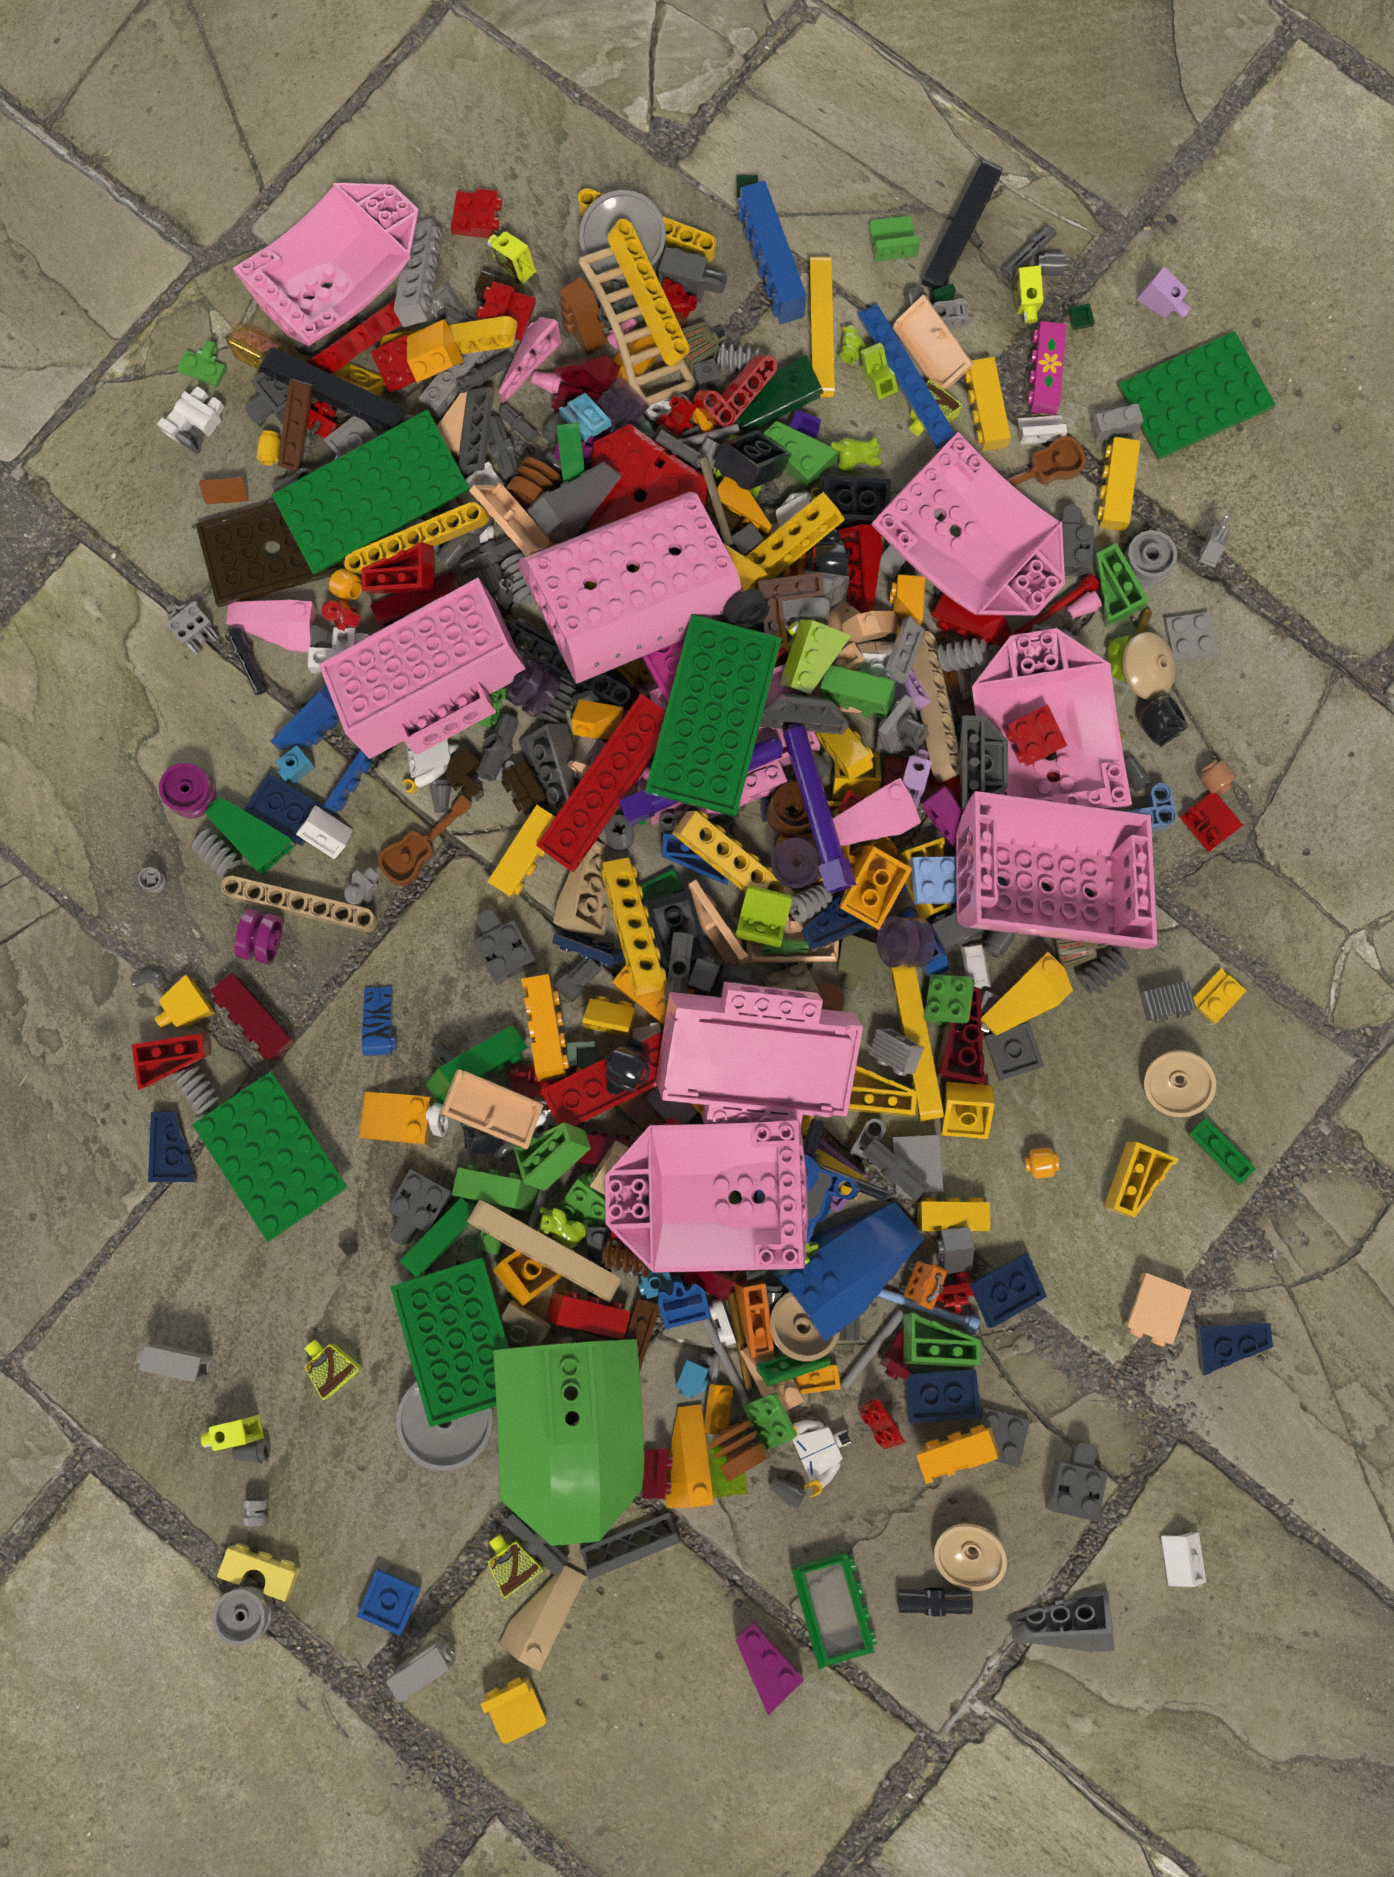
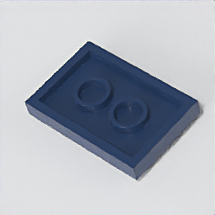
M268 773L244 811L288 836L293 842L302 847L306 841L296 835L298 829L308 818L314 806L319 807L323 811L327 809Z
M1028 1253L1021 1254L969 1283L988 1328H994L1047 1297Z
M976 1369L912 1373L907 1377L905 1390L909 1424L981 1418Z

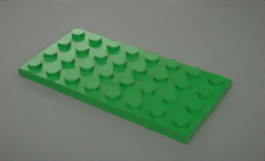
M427 409L272 494V497L312 573L316 575L344 560L353 551L381 540L425 516L427 513L469 492L470 488Z
M694 614L691 615L645 793L734 817L737 816L782 638Z

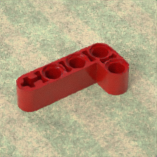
M768 355L754 356L722 395L713 390H699L694 397L696 407L712 424L725 427L731 426L775 374L778 366L776 359ZM749 378H751L752 384L750 387L748 386ZM737 394V396H738V401H737V403L735 404V403H734V397H735V395ZM709 395L710 402L708 405H706L705 400L706 397ZM723 411V412H724V418H723V420L721 421V420H720V413Z

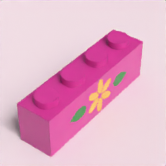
M1040 321L1038 330L1034 329L1032 343H1036V348L1032 350L1031 363H1034V370L1030 371L1029 376L1032 390H1029L1027 404H1031V413L1056 415L1060 407L1067 324Z

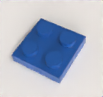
M377 1569L356 1617L401 1636L422 1587Z

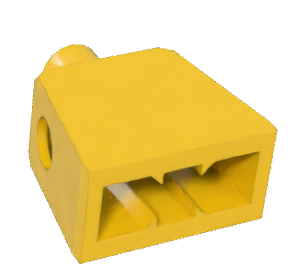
M185 975L159 999V1003L165 1011L154 1019L162 1029L172 1022L177 1028L184 1029L214 1015L215 1011L194 980Z

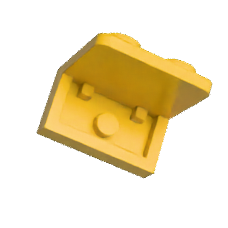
M528 1676L523 1679L518 1677L507 1683V1687L498 1690V1688L490 1690L484 1694L485 1697L480 1704L484 1714L489 1712L500 1740L504 1744L544 1726L547 1721Z

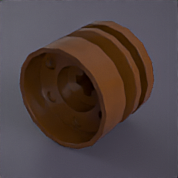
M797 782L783 784L769 799L765 808V818L768 826L775 833L784 837L797 836L810 826ZM788 808L791 809L792 816H789Z

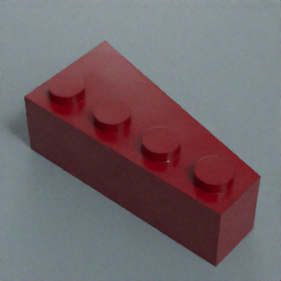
M978 987L973 988L969 1021L967 1023L944 1022L935 1070L937 1077L969 1084H986V1075H984L985 1056L982 1045L983 1031L981 1029V994Z

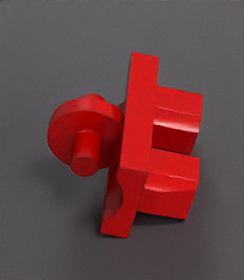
M669 278L663 279L662 289L673 312L680 318L687 319L689 312L695 310L698 299L693 295L689 296L685 293L679 283L675 284Z
M673 396L669 402V406L673 409L668 416L662 414L657 423L659 426L664 424L679 436L685 427L693 428L689 421L697 407L683 396Z
M317 401L315 407L319 411L310 407L307 428L312 430L316 421H319L321 425L316 434L326 438L341 425L328 418V415L333 418L336 416V411L332 410L333 406Z
M337 597V602L330 600L323 604L321 608L322 615L325 619L334 621L339 630L344 631L346 626L358 627L361 616L359 613H356V607L348 605L346 600Z
M968 1272L956 1274L957 1285L949 1286L946 1276L942 1285V1293L938 1295L936 1302L944 1301L945 1308L954 1307L955 1313H960V1305L969 1304L968 1297H974L969 1286L972 1280Z

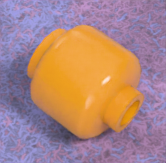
M339 569L330 577L329 590L335 596L346 600V602L352 601L360 596L362 581L359 576L347 569Z
M1050 1147L1031 1149L1029 1157L1024 1158L1026 1172L1030 1171L1034 1179L1051 1178L1055 1176L1056 1171H1060L1058 1153H1054Z

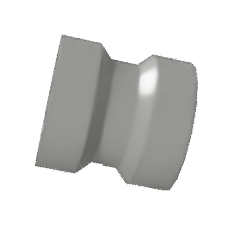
M147 867L139 873V884L147 891L157 894L166 888L167 878L157 869Z
M250 1498L243 1500V1508L245 1509V1515L242 1517L243 1526L267 1525L265 1509L268 1507V1499Z

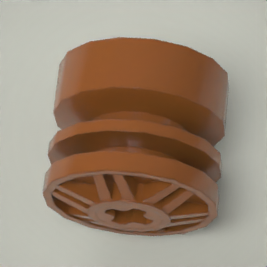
M526 457L521 463L522 466L517 469L518 476L512 477L506 489L523 509H528L543 493L547 491L552 492L561 487L563 479L547 464L535 458Z
M751 1420L730 1426L718 1433L707 1444L710 1450L719 1445L722 1449L713 1455L714 1459L726 1456L727 1461L720 1466V1470L727 1482L771 1457L764 1443L752 1446L750 1441L758 1435L757 1431L746 1435L745 1430L753 1426Z

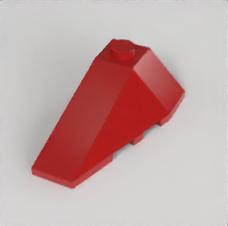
M857 525L838 530L840 539L845 543L846 549L850 550V557L848 558L849 574L846 577H841V580H845L847 586L846 596L849 605L860 613L871 612L874 607L883 548L882 535L872 525Z

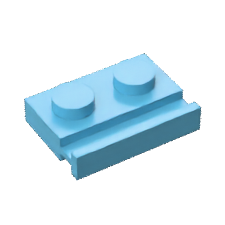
M586 393L567 403L568 406L565 408H559L560 415L568 423L579 422L580 435L585 442L588 441L590 436L594 437L611 427V420Z

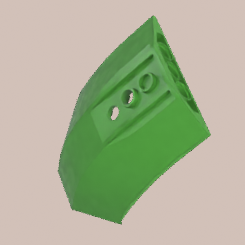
M637 1339L493 1350L500 1500L551 1546L600 1541L643 1489L644 1444ZM568 1386H573L577 1390V1397L573 1401L567 1400L564 1396V1390ZM569 1411H575L579 1415V1421L574 1426L568 1425L565 1421V1416Z

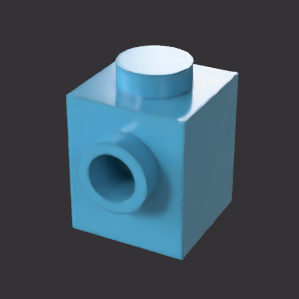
M297 745L276 761V764L280 767L277 772L285 781L290 779L293 784L297 783L315 768Z
M651 1272L647 1278L640 1276L642 1281L638 1282L641 1296L646 1294L647 1299L659 1296V1290L661 1289L673 1290L674 1287L670 1272Z
M687 1359L676 1384V1387L679 1388L678 1393L688 1398H692L693 1395L698 1397L699 1392L704 1393L709 1379L705 1378L709 1368Z

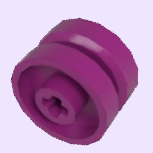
M179 763L173 765L165 771L159 782V795L164 804L181 817L189 819L201 817L205 814L207 806L216 800L217 797L216 786L212 779L194 764Z
M245 910L236 931L234 943L235 956L244 960H251L255 957L258 963L270 965L274 961L280 946L283 930L282 917L267 913L263 917L260 911Z

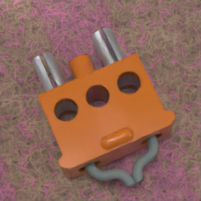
M917 1261L916 1264L910 1263L909 1265L912 1267L908 1266V1269L912 1271V1275L908 1277V1285L901 1286L906 1290L900 1289V1292L904 1294V1297L917 1302L918 1305L932 1310L938 1295L942 1293V1285L947 1270L935 1264L928 1265Z

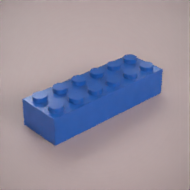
M766 181L741 187L740 197L737 198L740 208L737 210L740 223L744 222L746 241L751 242L752 258L758 262V275L760 279L765 281L764 291L766 297L771 298L773 317L778 318L779 324L803 318L805 316L807 295Z

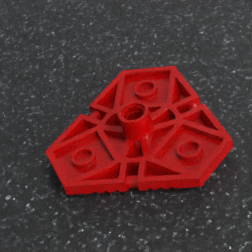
M629 424L593 442L591 468L606 462L621 474V478L586 522L585 533L688 492L696 493L706 510L708 489L705 477L675 455L666 453L665 448ZM659 460L665 462L661 469L656 466ZM640 491H646L647 497L643 502H638L636 499Z

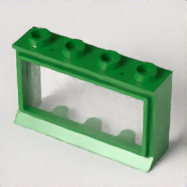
M844 1551L792 1566V1575L818 1669L820 1670L832 1664L875 1653L873 1645L877 1644L874 1630L868 1629L866 1621L871 1619L867 1605L862 1606L859 1596L864 1594L860 1580L855 1581L853 1572L857 1571L853 1556L848 1557L847 1552Z

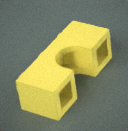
M240 1543L227 1548L217 1575L218 1578L240 1585L245 1582L250 1570H259L265 1577V1587L262 1594L282 1601L290 1598L300 1571L299 1568L294 1567L295 1563L282 1559L281 1562L274 1560L271 1554L259 1551L257 1554L249 1551V1546Z

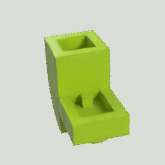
M878 343L860 351L863 362L861 370L873 395L878 400H881L898 392L895 373L887 365L884 346Z

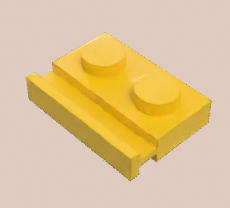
M1220 968L1193 998L1197 1010L1215 1025L1247 990L1230 975L1226 974L1224 969Z

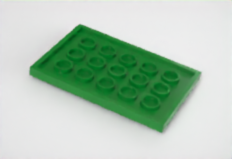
M1236 331L1124 380L1118 385V389L1127 405L1139 404L1143 417L1140 429L1157 461L1267 412L1276 405Z
M272 1071L192 1124L267 1242H271L349 1188Z
M484 1259L473 1260L390 1286L429 1427L495 1407L496 1389L493 1350L509 1349Z

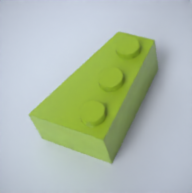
M800 620L779 686L798 693L811 694L851 635L814 620Z

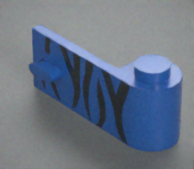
M392 987L365 988L363 1056L392 1055L393 1051L397 1050V1038L393 1037L391 1032Z

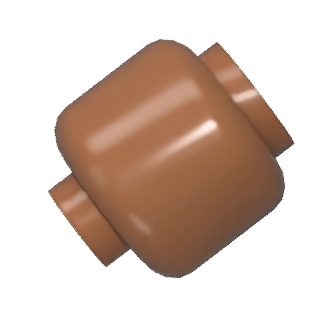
M1214 760L1201 769L1203 773L1200 775V779L1210 793L1219 791L1220 794H1223L1233 787L1230 783L1234 781L1235 776L1224 761L1218 762Z

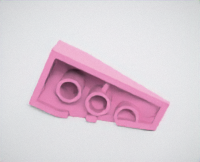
M540 317L536 322H532L528 326L523 341L498 391L501 403L504 404L561 344L559 325L556 320Z
M270 600L234 602L228 605L226 624L236 629L242 628L244 632L263 638L267 642L275 643L286 650L309 653L311 626L316 625L317 609L311 601Z
M900 778L833 818L841 846L867 840H876L892 835H901L921 823L913 799Z

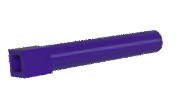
M793 724L786 727L787 731L783 733L822 863L818 867L825 890L828 893H837L857 884L849 858H844L806 729L799 724Z
M771 736L755 743L748 772L782 757L781 752L784 751V748L779 738L775 740ZM645 790L619 801L629 827L655 816L656 812L679 803L674 800L647 794Z

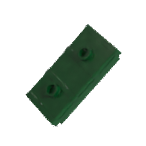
M807 355L776 370L775 374L738 417L744 432L747 430L751 432L820 398V395L824 392ZM736 394L735 397H734V403H735V404H736L737 401H738V396H737V394Z

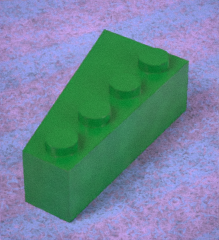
M513 1025L439 1067L426 1085L438 1103L444 1104L456 1070L467 1071L487 1080V1077L490 1075H497L503 1071L510 1062L513 1065L524 1057L522 1055L528 1047Z

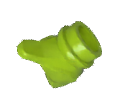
M850 325L842 327L844 333L842 339L843 347L839 356L845 363L854 364L861 356L860 351L867 347L858 335L856 327Z

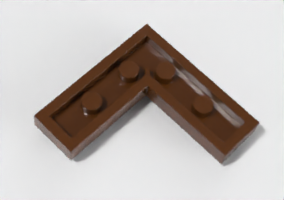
M822 572L755 581L756 590L762 593L770 607L769 614L760 623L761 633L782 638L780 648L788 647L782 601L824 595Z
M638 1298L625 1340L637 1339L640 1372L660 1308L658 1304ZM578 1330L574 1343L612 1340Z

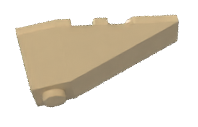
M597 840L575 872L570 871L557 901L553 923L569 932L602 937L605 935L608 920V908L605 907L604 903L606 890L601 876L602 862H605V845Z
M565 1565L510 1620L499 1645L518 1661L540 1672L586 1575Z

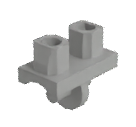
M370 867L362 874L356 870L352 874L351 885L345 889L344 897L346 901L354 905L363 901L366 906L371 903L372 894L378 889L376 881L379 880V875Z

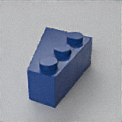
M663 833L661 855L663 858L728 886L729 880L673 834ZM719 843L717 845V852L720 854L722 846Z

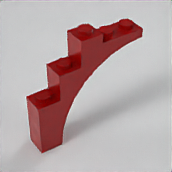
M395 299L306 363L331 374L350 362L361 352L402 324L394 312Z

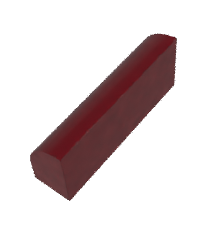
M450 571L434 578V591L397 593L371 604L370 607L381 630L460 587L453 572Z

